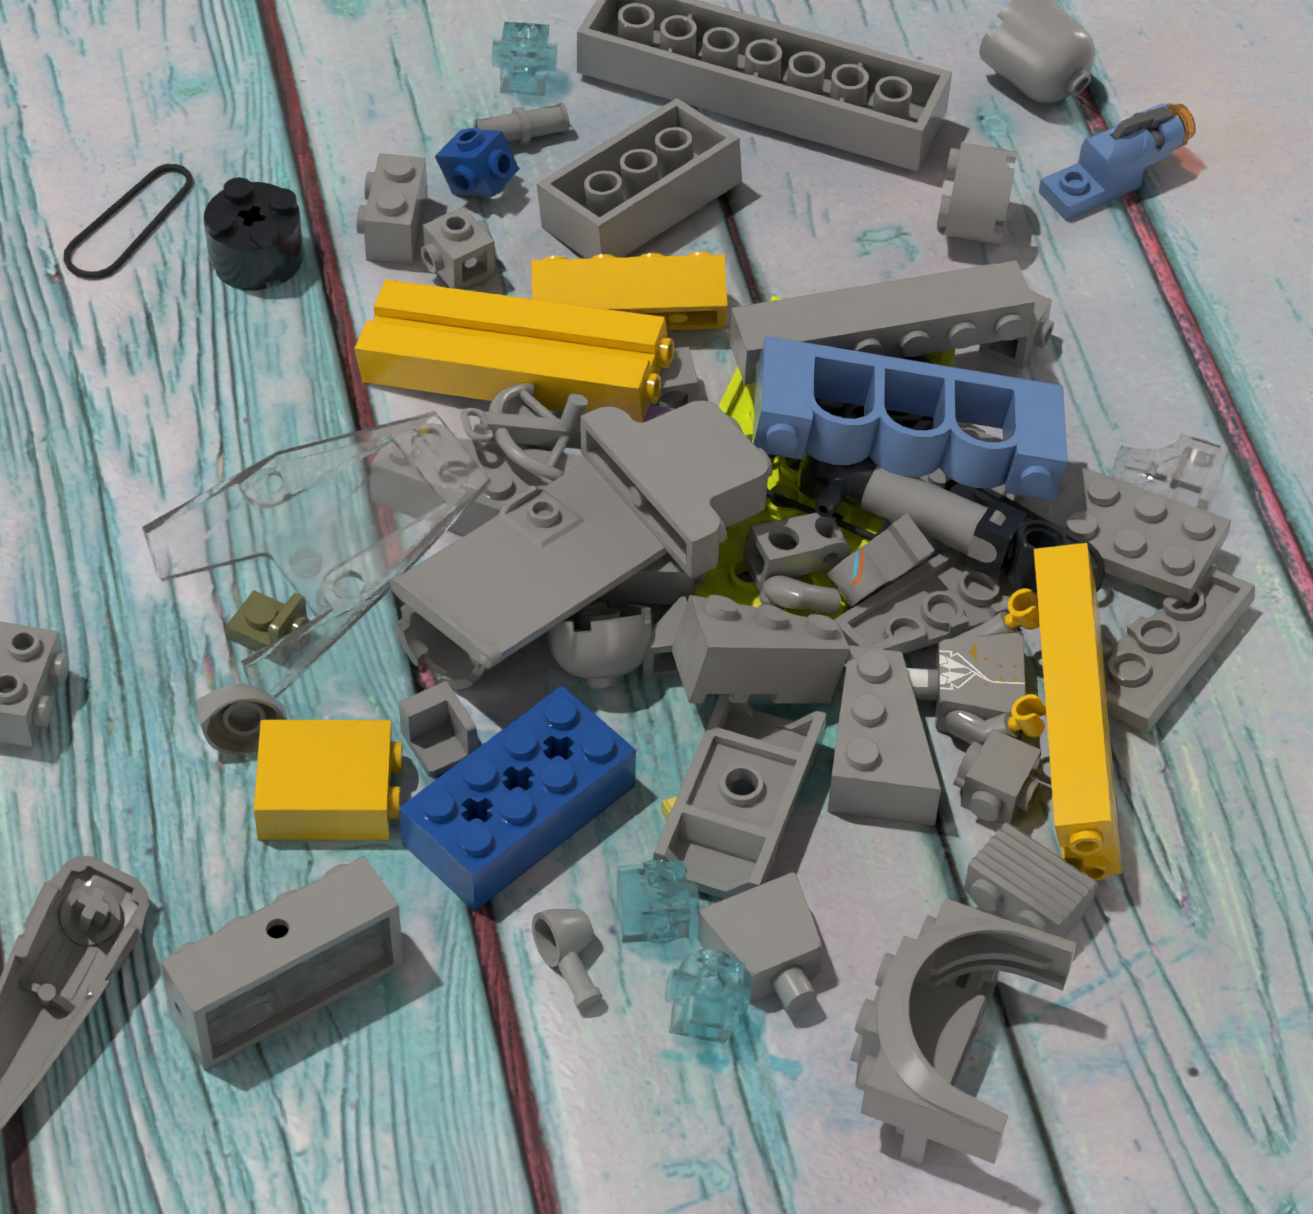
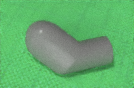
M784 575L768 578L763 583V590L760 593L762 605H772L782 610L786 607L831 615L838 611L841 599L838 589L811 585Z

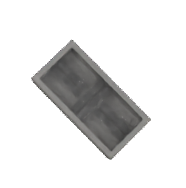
M365 856L349 864H340L331 868L322 878L299 890H289L282 893L272 904L248 916H239L230 920L216 933L196 943L189 942L174 950L169 957L160 961L172 1020L204 1071L404 965L399 905Z

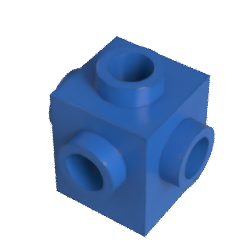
M479 128L461 129L435 155L452 194L472 195L483 198L493 197L501 193L505 189L506 183L520 170L512 154L510 144L502 131L480 130Z

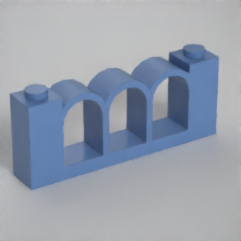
M765 336L755 383L752 443L756 448H762L767 454L802 460L805 452L819 461L833 465H851L862 462L869 456L876 465L886 471L910 477L932 474L940 468L947 477L959 484L973 488H994L1004 484L1005 493L1051 501L1056 500L1068 464L1062 385ZM815 398L864 406V417L848 419L831 415L816 403ZM886 410L933 417L934 429L922 431L903 427L894 422ZM957 421L1002 429L1003 441L984 442L974 439L963 432L958 426Z

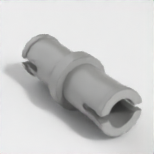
M562 103L527 111L524 107L513 108L510 114L484 119L477 118L473 121V128L502 131L508 142L517 141L518 144L530 143L533 137L559 132L566 133L569 131L570 126L567 109Z

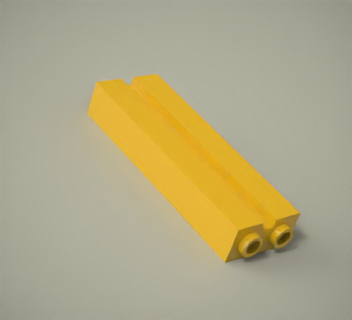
M385 279L373 306L374 319L373 321H366L354 348L363 383L493 401L498 393L510 386L531 383L535 387V392L532 396L546 409L564 411L569 395L580 394L588 400L584 414L600 407L611 406L625 411L634 421L643 422L650 403L656 404L659 399L661 390V376L659 373L661 367L669 368L671 366L674 355V340L667 338L665 317Z
M1087 543L1034 549L1055 829L1059 846L1062 848V859L1094 880L1099 881L1108 875L1122 874L1098 597Z

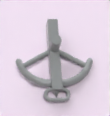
M523 383L510 386L498 393L491 402L489 412L476 408H467L461 412L463 427L470 439L477 442H497L503 452L519 466L538 476L554 481L564 475L562 470L554 468L564 449H581V415L585 413L588 400L580 394H570L562 417L558 419L532 396L535 392L534 385ZM520 398L540 417L505 414L504 408L510 401ZM468 416H477L482 420V423L475 425L474 430H472ZM518 445L550 447L552 452L546 462L542 463L525 453Z

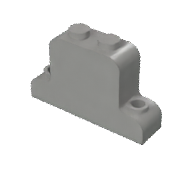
M694 401L646 422H636L625 411L611 406L600 407L581 415V454L691 579L701 576L717 566L719 543L724 542L727 538L725 528L760 513L766 506L767 481L773 472L770 458L762 448H756L743 434L740 425L733 417H728L712 402Z

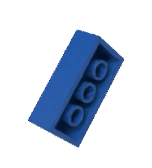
M561 685L399 807L402 845L475 912L635 787L636 749Z

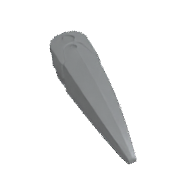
M77 856L66 862L48 882H44L23 926L26 928V931L17 937L0 977V1130L46 1074L108 985L112 973H118L143 932V924L149 907L146 888L139 879L95 857Z

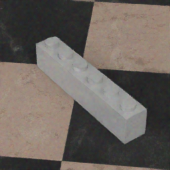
M1017 260L732 307L729 342L744 385L756 383V373L765 336L895 358L916 357L927 353L956 348L963 349L979 344L1003 340L1009 341L1029 336L1035 301Z

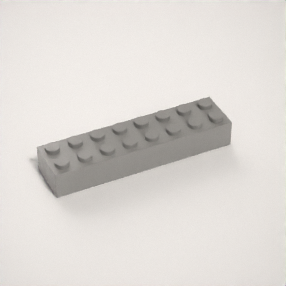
M596 0L577 31V73L670 100L678 98L690 106L917 172L947 113L952 72L700 0Z

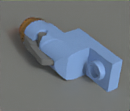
M1161 103L1140 113L1137 112L1116 126L1085 139L1081 145L1078 163L1040 180L1039 193L1067 221L1139 189L1145 167L1169 157L1174 150L1184 147L1189 139L1195 135L1196 125L1192 113L1185 105L1180 103L1176 105Z

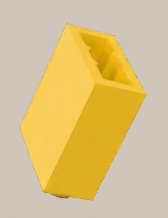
M261 720L254 799V816L258 840L389 841L390 819H400L399 807L401 806L400 786H392V774H402L403 743L402 741H393L391 720Z

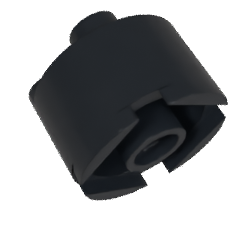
M237 177L228 180L224 184V190L217 193L207 204L203 219L210 264L216 270L217 277L222 282L237 289L257 291L267 289V282L281 278L282 284L298 272L303 262L304 251L300 211L296 195L292 190L264 182H250L246 178Z

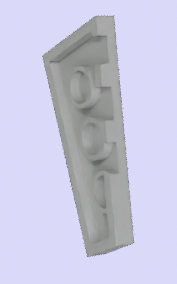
M950 547L835 618L834 621L839 623L848 646L899 651L902 654H906L939 643L944 639H952L983 624L1002 611L1009 614V598L1020 589L1012 585L1006 578L1005 568L998 579H995L965 566L967 554Z
M1210 567L1190 603L1169 596L1163 600V608L1151 617L1144 618L1141 616L1127 627V635L1110 647L1104 643L1102 650L1108 715L1149 733L1255 600V585Z

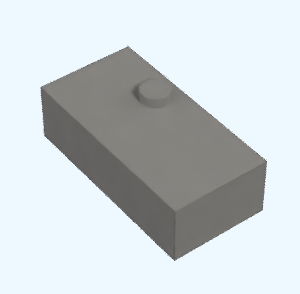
M676 98L538 182L536 185L541 226L585 258H592L600 254H609L616 258L625 257L742 182L740 138Z

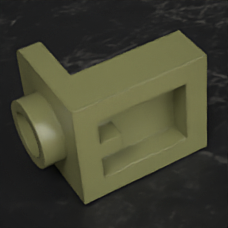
M253 590L226 625L227 639L281 663L293 646L298 647L302 644L309 631L310 620L307 618L305 597L293 593L287 603L284 604Z

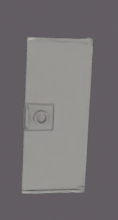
M587 460L545 487L539 488L532 485L506 501L496 517L402 575L392 579L391 590L398 598L469 653L470 657L484 668L490 669L668 552Z

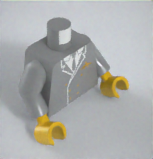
M1024 588L1012 594L1008 601L1009 614L1002 611L965 633L939 642L935 669L907 668L915 700L935 701V727L940 732L950 733L970 745L973 741L983 745L992 729L1020 741L1023 732L1026 736L1036 738L1043 733L1045 724L1039 716L1046 714V707L1037 695H1026L1023 633H1017L1019 625L1028 630L1037 629L1040 626L1039 610L1037 607L1038 597L1032 590Z

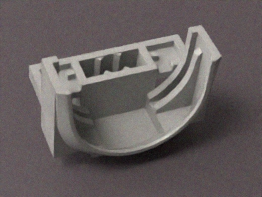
M945 898L937 918L929 915L926 917L917 939L904 935L896 955L885 954L875 980V985L879 988L874 1001L866 999L857 1018L855 1032L859 1034L850 1060L858 1063L855 1086L864 1090L861 1114L896 1127V1133L904 1135L900 1158L922 1166L932 1141L995 1164L1002 1146V1137L1008 1115L957 1089L955 1084L998 982L1000 971L1017 974L1063 991L1070 973L1077 942L1014 923ZM958 976L956 985L945 982Z

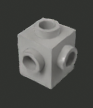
M464 206L423 225L424 246L421 247L422 259L428 270L432 273L437 272L450 288L463 290L495 275V242L492 239L491 233L486 224L481 220L476 221Z

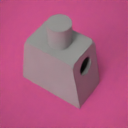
M795 872L699 909L697 931L699 944L745 1000L756 1002L777 993L789 1013L802 1011L815 1001L817 994L809 980L820 973L823 948Z

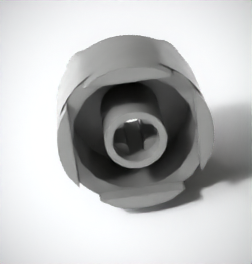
M961 142L960 149L950 148L945 180L954 182L952 196L942 195L937 220V227L946 228L944 236L996 245L1001 244L1003 234L994 233L995 225L1003 226L1006 220L1015 171L1014 168L1006 167V162L1015 164L1017 151Z

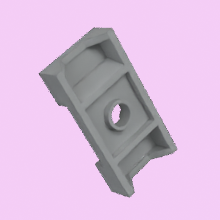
M720 694L654 850L653 877L723 899L768 882L775 864L777 848L804 779L808 780L824 740L827 713L815 711L801 719L791 721L754 710L748 701L747 703H731L728 699L730 694ZM734 781H746L752 784L756 790L751 794L742 796L730 792L727 786Z

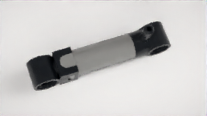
M804 452L803 460L801 459L795 481L797 488L802 494L817 500L815 510L819 515L830 517L842 501L893 523L908 513L925 537L967 554L965 566L995 579H998L1005 568L1006 578L1019 589L1026 588L1037 593L1034 549L1068 544L1066 534L1052 523L1042 520L1025 522L1026 512L996 499L987 508L920 478L901 476L888 472L876 465L870 457H867L862 462L851 465H833L819 461Z

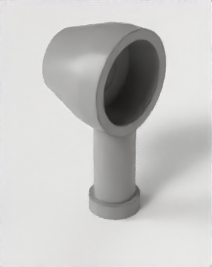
M549 909L536 913L532 919V933L535 945L542 959L551 967H559L575 997L573 1001L577 1009H586L601 1000L602 994L599 988L595 987L578 956L593 941V928L587 914L580 909Z

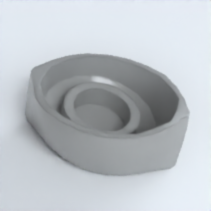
M248 684L225 686L197 700L198 719L205 739L213 749L227 754L240 755L258 752L261 720H287L285 706L267 691Z

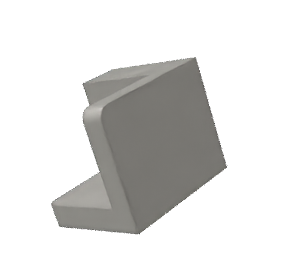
M447 681L399 701L401 734L429 777H436L447 772L477 749L476 725Z

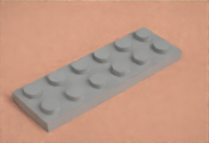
M958 424L964 433L974 439L984 442L1003 441L1001 438ZM1069 462L1055 501L1005 493L1004 484L991 488L1090 542L1101 554L1105 564V573L1190 603L1230 532L1231 519ZM940 468L932 474L917 477L941 488L951 479ZM963 484L954 485L949 490L989 508L994 500L981 491ZM1026 517L1025 522L1030 521L1032 519ZM1068 540V544H1067V545L1076 544V543H1074V542ZM1089 553L1091 566L1097 569L1094 557Z

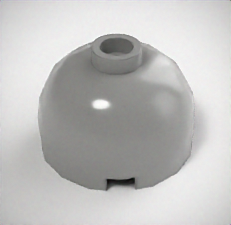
M590 603L547 631L550 652L557 664L570 675L586 678L588 687L607 688L618 685V676L634 672L644 662L652 633V609L645 605L623 603L624 613H620L618 609L607 608V603Z

